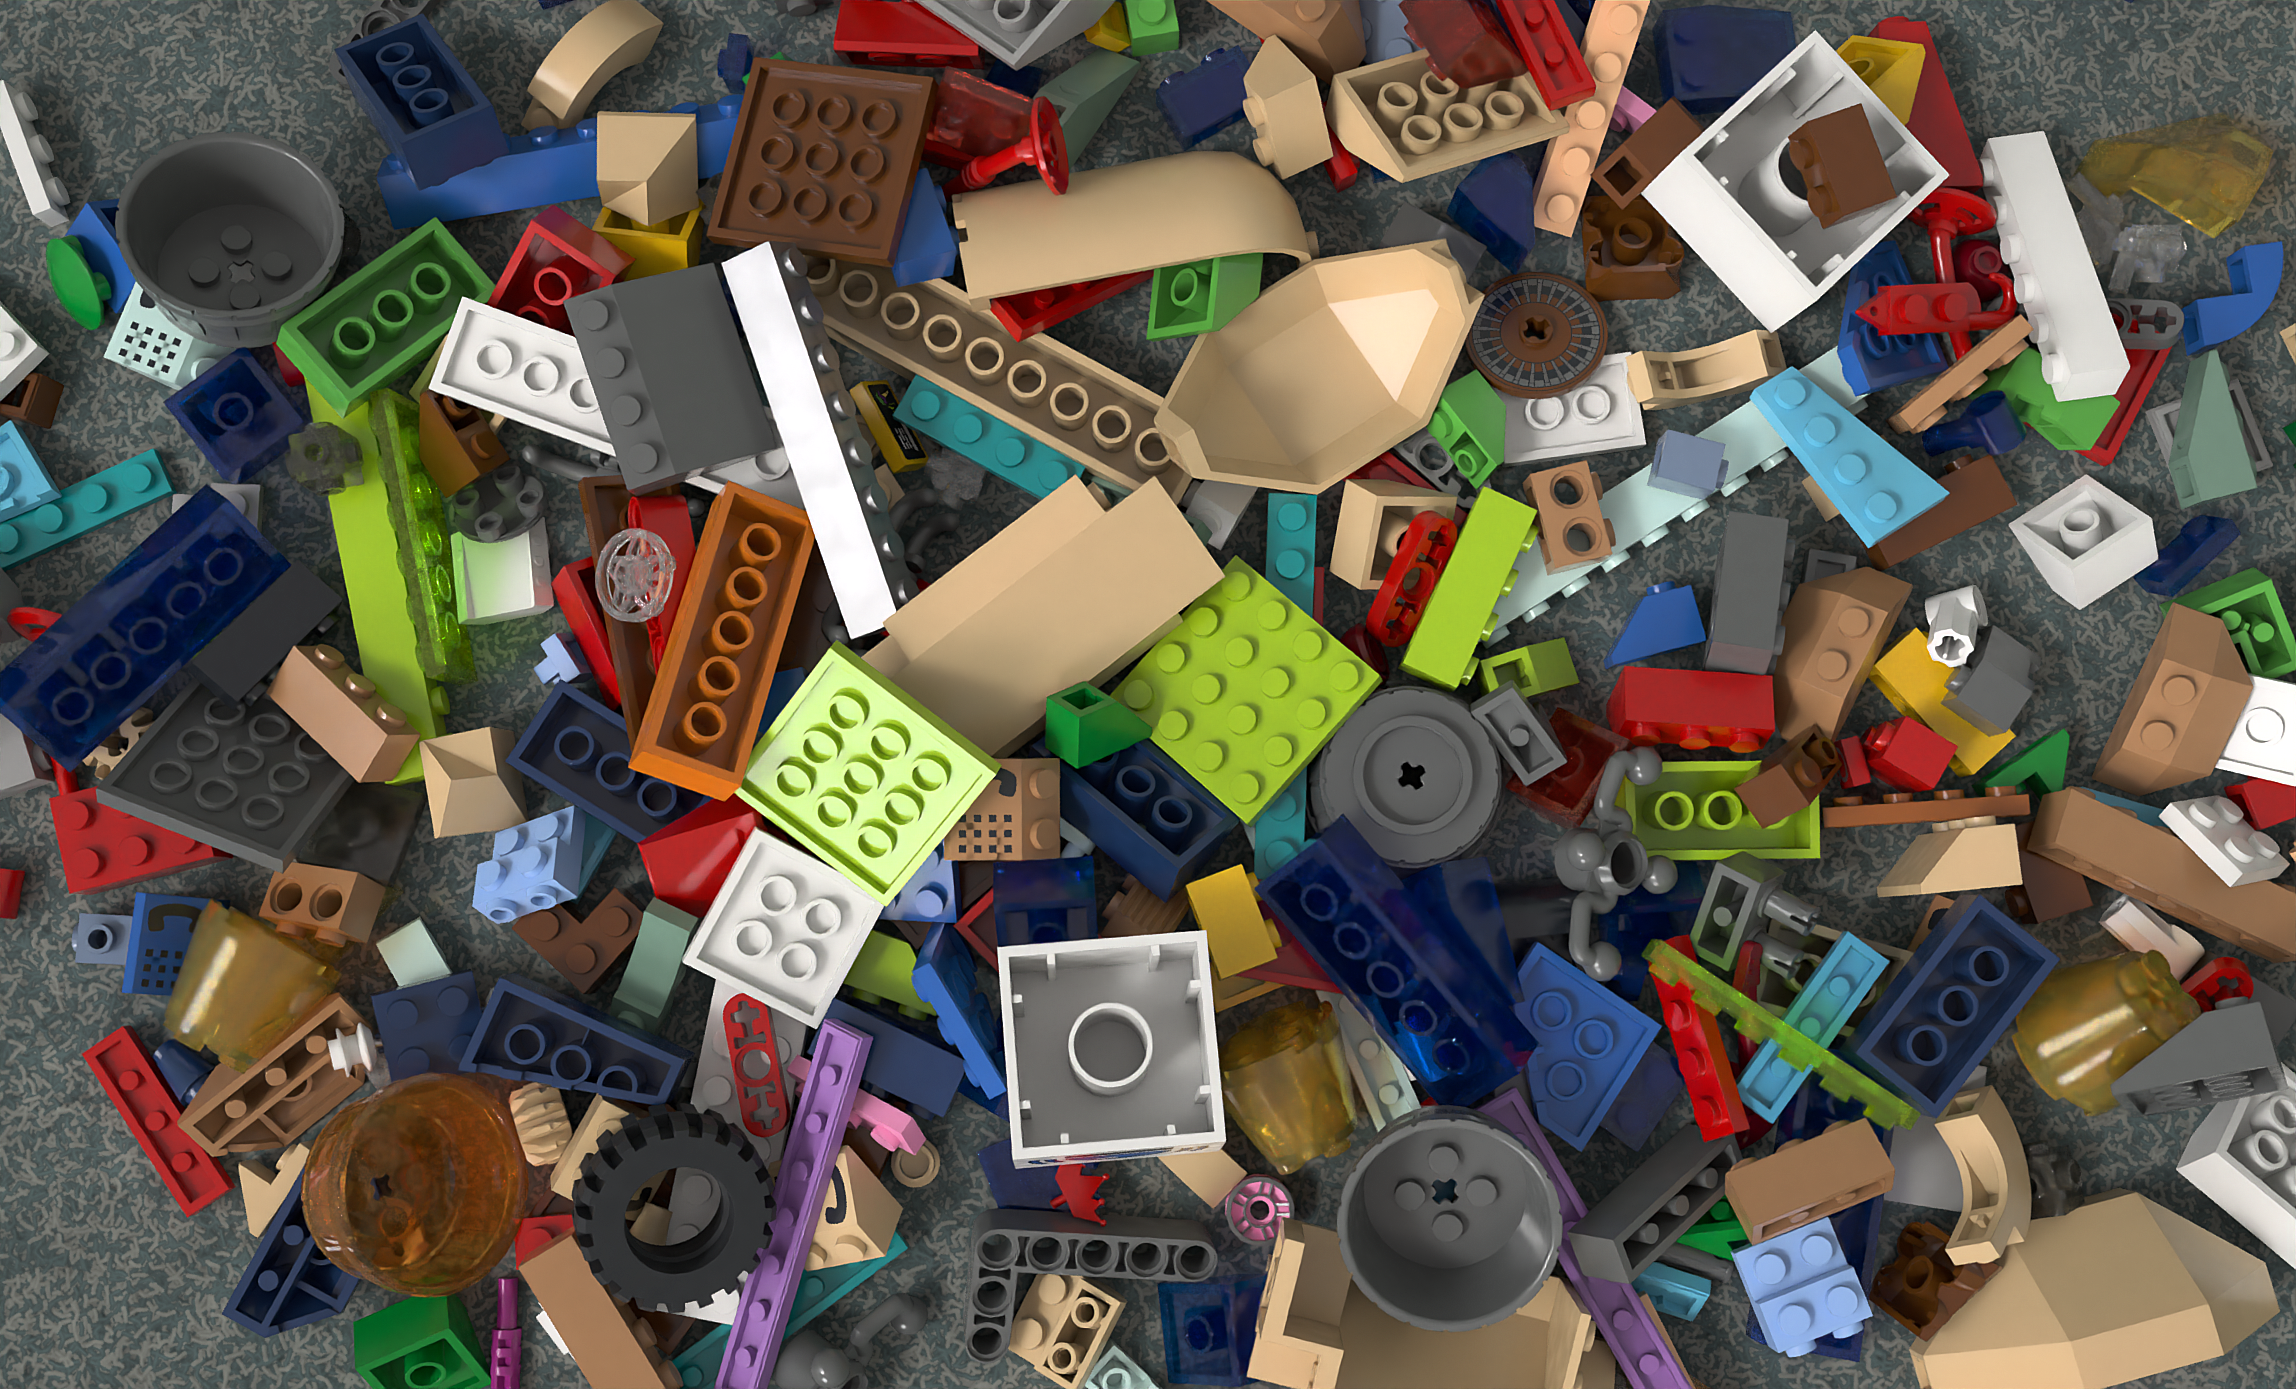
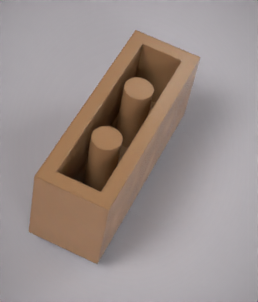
M319 644L318 646H293L266 693L359 783L393 781L421 734L406 721L407 716L401 709L388 704L375 691L376 687L369 679L356 674L344 662L343 654L337 649L325 644Z
M1866 1117L1850 1123L1849 1120H1842L1827 1127L1820 1136L1805 1142L1803 1139L1791 1140L1780 1146L1775 1154L1760 1160L1756 1157H1750L1739 1161L1732 1166L1730 1172L1725 1173V1194L1753 1246L1891 1191L1895 1168Z

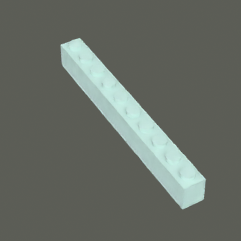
M1838 346L1798 370L1854 416L1868 407L1864 398L1871 393L1855 397L1851 386L1844 379L1842 364L1837 354ZM1752 400L1696 435V437L1726 444L1722 459L1728 460L1729 466L1724 484L1721 489L1715 488V491L1708 497L1719 490L1727 497L1750 482L1745 474L1760 465L1764 472L1789 457L1785 450L1788 446ZM1652 463L1603 494L1602 500L1598 501L1603 519H1610L1615 532L1616 545L1611 547L1613 554L1604 562L1548 576L1536 536L1528 553L1519 551L1512 568L1518 570L1519 574L1507 598L1499 594L1492 612L1498 614L1499 618L1487 642L1479 638L1478 643L1482 642L1486 649L1511 634L1506 625L1521 616L1527 624L1549 610L1550 606L1546 600L1558 592L1562 591L1566 598L1591 583L1586 576L1588 573L1599 566H1602L1606 573L1630 558L1626 549L1641 540L1644 546L1648 547L1670 533L1666 524L1681 515L1684 521L1688 522L1710 507L1706 501L1708 497L1701 500L1647 486ZM1577 529L1569 530L1567 541L1570 547L1579 552L1588 551L1589 540L1586 534Z

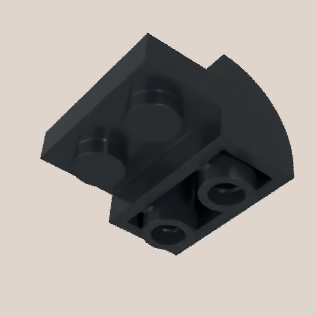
M1558 876L1474 885L1478 932L1482 936L1486 984L1489 987L1508 985V981L1534 942L1541 943L1586 974L1583 966L1574 961L1569 951L1571 910L1573 900L1579 894L1578 890H1572L1563 885Z

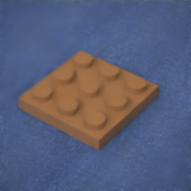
M2021 314L1999 326L1885 421L1897 435L1908 430L1913 435L1922 430L1925 431L1948 412L1942 405L1949 400L1952 404L1956 400L1967 397L1988 380L1982 371L1986 368L1990 372L1995 368L1998 369L2025 350L2029 345L2023 338L2034 330L2033 327Z

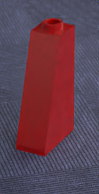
M1895 16L1878 22L1867 37L1923 44L1926 54L1910 118L1904 126L1948 172L1949 176L1938 187L1954 188L1974 194L1983 186V176L1926 21L1909 22L1907 17Z

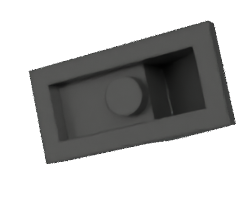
M1513 679L1471 704L1472 715L1485 729L1489 738L1495 743V746L1525 786L1568 762L1567 756L1543 707L1538 701L1530 704Z

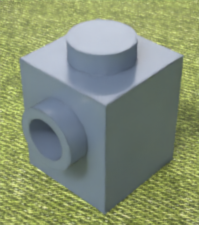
M1668 429L1658 439L1647 486L1704 500L1715 491V488L1721 489L1724 484L1729 466V461L1722 459L1726 444Z
M80 913L79 923L76 924L72 933V947L76 952L75 963L126 965L133 916Z

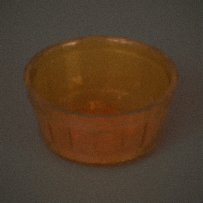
M423 1073L395 1081L377 1090L371 1096L349 1104L326 1124L312 1145L305 1162V1173L302 1175L301 1200H303L302 1209L308 1230L311 1231V1236L318 1248L333 1264L354 1277L371 1281L386 1290L414 1297L428 1298L430 1296H448L462 1291L463 1287L469 1288L492 1271V1267L498 1265L514 1242L512 1239L516 1237L521 1226L526 1208L524 1204L528 1196L529 1178L528 1168H526L527 1159L516 1131V1125L510 1113L501 1102L498 1103L496 1101L497 1098L478 1083L469 1082L470 1079L456 1074L441 1073L438 1075V1073ZM448 1156L455 1170V1188L453 1193H451ZM386 1173L390 1177L388 1186L392 1189L390 1197L381 1196L376 1201L373 1198L375 1188L370 1185L373 1177L382 1178Z

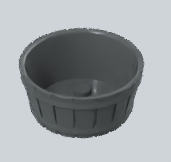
M212 132L192 136V139L189 140L185 138L172 143L158 151L156 156L152 155L142 163L132 175L133 179L128 180L121 193L117 205L119 211H116L115 229L122 257L140 287L153 299L160 312L172 324L194 338L209 344L212 343L227 348H255L276 342L281 325L331 291L334 273L339 265L343 250V209L340 208L341 202L336 189L329 178H325L326 174L315 162L306 155L299 154V151L278 140L266 139L262 135L247 132ZM249 263L253 266L250 272L255 278L251 282L241 279L234 283L230 280L233 274L228 268L232 264L241 267Z
M1416 680L1387 681L1385 685L1376 687L1307 765L1305 815L1316 838L1340 864L1351 871L1357 872L1359 875L1371 880L1388 884L1410 885L1424 883V881L1428 880L1431 881L1455 871L1474 857L1495 829L1505 797L1506 775L1503 757L1495 743L1489 738L1485 729L1472 715L1471 706L1459 696L1426 682ZM1408 762L1413 768L1418 765L1424 768L1425 773L1420 777L1423 786L1420 789L1415 790L1411 785L1402 787L1397 779L1403 775L1400 768L1402 764Z
M1437 1105L1415 1109L1399 1116L1384 1126L1372 1138L1354 1163L1346 1179L1340 1199L1341 1202L1338 1207L1337 1233L1338 1238H1340L1339 1246L1342 1258L1349 1273L1352 1272V1279L1372 1303L1375 1301L1377 1307L1388 1315L1404 1323L1406 1321L1410 1322V1325L1425 1330L1465 1332L1480 1329L1482 1325L1490 1326L1517 1312L1516 1309L1519 1307L1523 1308L1544 1286L1543 1281L1548 1280L1555 1267L1560 1252L1558 1246L1561 1247L1563 1224L1562 1214L1559 1212L1561 1206L1558 1194L1551 1178L1536 1154L1495 1118L1480 1111L1461 1106ZM1437 1179L1444 1183L1450 1179L1455 1180L1457 1185L1454 1188V1192L1458 1196L1457 1199L1453 1202L1447 1198L1440 1202L1434 1200L1433 1196L1436 1193V1189L1432 1185L1433 1182Z

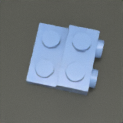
M573 805L497 832L495 834L492 860L478 864L472 907L491 921L500 924L577 898L586 814Z
M1828 1216L1752 1246L1749 1243L1730 1251L1768 1347L1778 1353L1786 1351L1788 1357L1804 1355L1816 1349L1817 1345L1814 1339L1833 1332L1835 1338L1852 1336L1864 1329L1861 1320L1873 1316L1854 1267L1847 1264Z

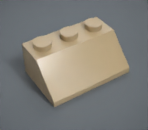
M1984 816L1932 824L1933 833L1916 837L1879 884L1877 893L1878 897H1891L2023 884L2015 823L1997 825L1995 816Z

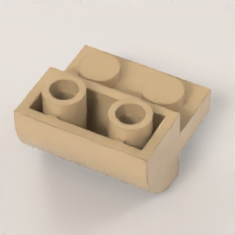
M1037 1274L1012 1322L1008 1349L1035 1365L1034 1369L1062 1387L1066 1389H1083L1127 1300L1108 1285L1093 1280L1088 1276Z

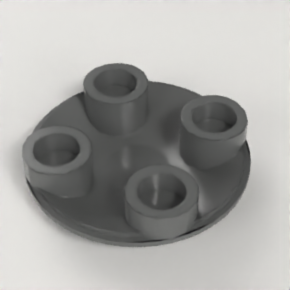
M503 465L494 471L493 479L487 478L471 489H464L455 494L452 499V505L455 509L456 526L463 536L480 543H498L520 536L535 526L548 508L549 493L545 484L535 476L522 473L517 465Z

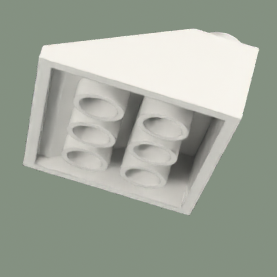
M2282 1063L2289 1089L2218 1102L2191 1136L2176 1170L2296 1269V1074Z

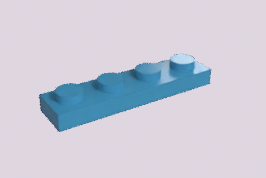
M1843 931L1735 1082L1742 1103L1767 1122L1773 1124L1887 966L1889 960L1849 931Z

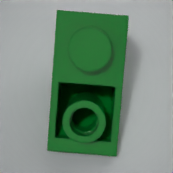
M1086 681L1047 696L1045 748L1077 769L1090 765L1094 761L1119 750L1126 749L1152 736V727L1118 701Z

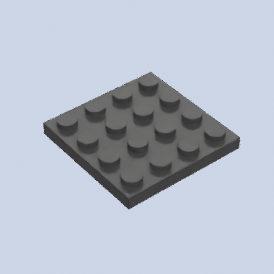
M193 677L96 788L98 803L283 874L351 786L355 778L267 693L253 706L250 707L246 702H243L233 711Z

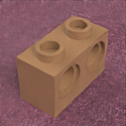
M1587 460L1533 473L1526 478L1522 484L1528 506L1538 510L1533 524L1539 527L1537 539L1548 576L1604 562L1613 554L1611 547L1616 545L1615 532L1610 519H1603L1598 503L1603 498L1601 482L1595 471L1590 472ZM1558 483L1570 485L1575 490L1576 503L1566 505L1558 501L1554 494V486ZM1577 529L1586 534L1589 540L1588 551L1579 552L1570 547L1567 541L1569 530Z
M292 862L283 874L274 871L258 916L277 924L275 932L292 939L304 940L308 933L314 934L315 939L320 942L338 947H344L346 940L367 943L386 888L358 872Z

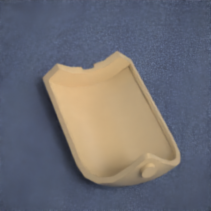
M1191 151L1069 173V185L1066 193L1059 196L1052 193L1043 179L951 195L956 229H958L960 239L959 248L972 312L991 309L990 299L1222 256L1254 252L1285 253L1295 256L1298 269L1314 259H1319L1315 231L1305 232L1293 196L1266 167L1234 152Z

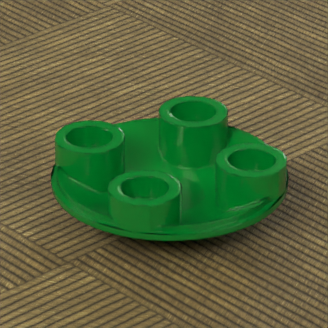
M74 235L51 239L46 246V264L48 276L58 300L69 315L87 330L99 328L105 323L103 301L111 298V289L107 279L101 272H92L85 260L82 245Z

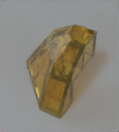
M2222 112L2095 140L2070 180L2109 204L2132 189L2214 239L2240 221L2264 180L2274 150L2263 136Z

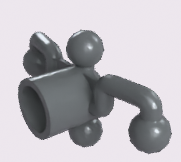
M1645 746L1634 748L1631 751L1622 750L1610 757L1594 800V812L1600 819L1598 829L1575 827L1562 836L1555 850L1554 864L1557 876L1563 885L1572 890L1584 891L1573 900L1569 951L1574 961L1583 966L1586 974L1597 981L1611 980L1615 977L1622 966V961L1618 948L1606 941L1595 942L1589 946L1591 913L1606 914L1610 912L1617 904L1619 895H1627L1633 892L1640 883L1649 892L1662 894L1670 891L1678 880L1677 867L1671 859L1663 855H1654L1647 858L1643 844L1632 833V817L1627 810L1614 805L1624 774L1631 782L1642 786L1652 784L1659 779L1663 771L1662 759L1654 749Z
M896 1293L889 1296L853 1328L850 1335V1345L844 1351L814 1330L805 1331L797 1335L786 1346L778 1359L774 1372L775 1384L781 1389H867L868 1380L865 1368L869 1364L874 1351L871 1338L889 1322L898 1333L904 1335L918 1333L924 1328L928 1320L926 1304L920 1298L906 1293Z

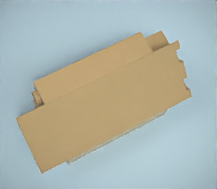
M1075 474L884 620L882 624L890 635L861 658L990 757L1007 758L1046 728L1047 696L1083 681H1086L1095 688H1099L1183 623L1178 612L1223 579L1225 575L1155 476L1111 508L1112 505L1094 482L1085 487Z
M1286 1217L1281 1218L1273 1255H1268L1266 1266L1268 1275L1264 1291L1261 1295L1255 1327L1257 1334L1249 1361L1247 1377L1294 1389H1614L1616 1358L1605 1339L1595 1336L1596 1323L1590 1320V1312L1568 1278L1550 1274L1548 1280L1543 1281L1544 1286L1523 1308L1519 1307L1516 1309L1517 1312L1490 1326L1482 1325L1480 1329L1465 1332L1425 1330L1410 1325V1322L1406 1321L1404 1323L1388 1315L1377 1307L1375 1301L1372 1303L1352 1279V1272L1349 1273L1342 1258L1337 1227L1334 1230Z

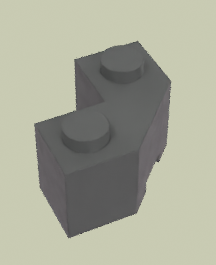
M1995 625L1978 630L1974 650L1968 654L1966 663L1955 666L1956 668L1946 680L1944 687L1949 691L1941 701V704L1988 737L2006 733L2034 691L2036 682L2028 678L2030 673L2034 674L2039 669L2042 658Z

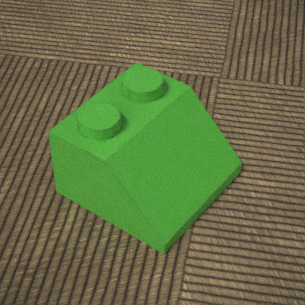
M1264 252L1222 256L1154 269L1146 339L1155 342L1220 331L1259 296Z

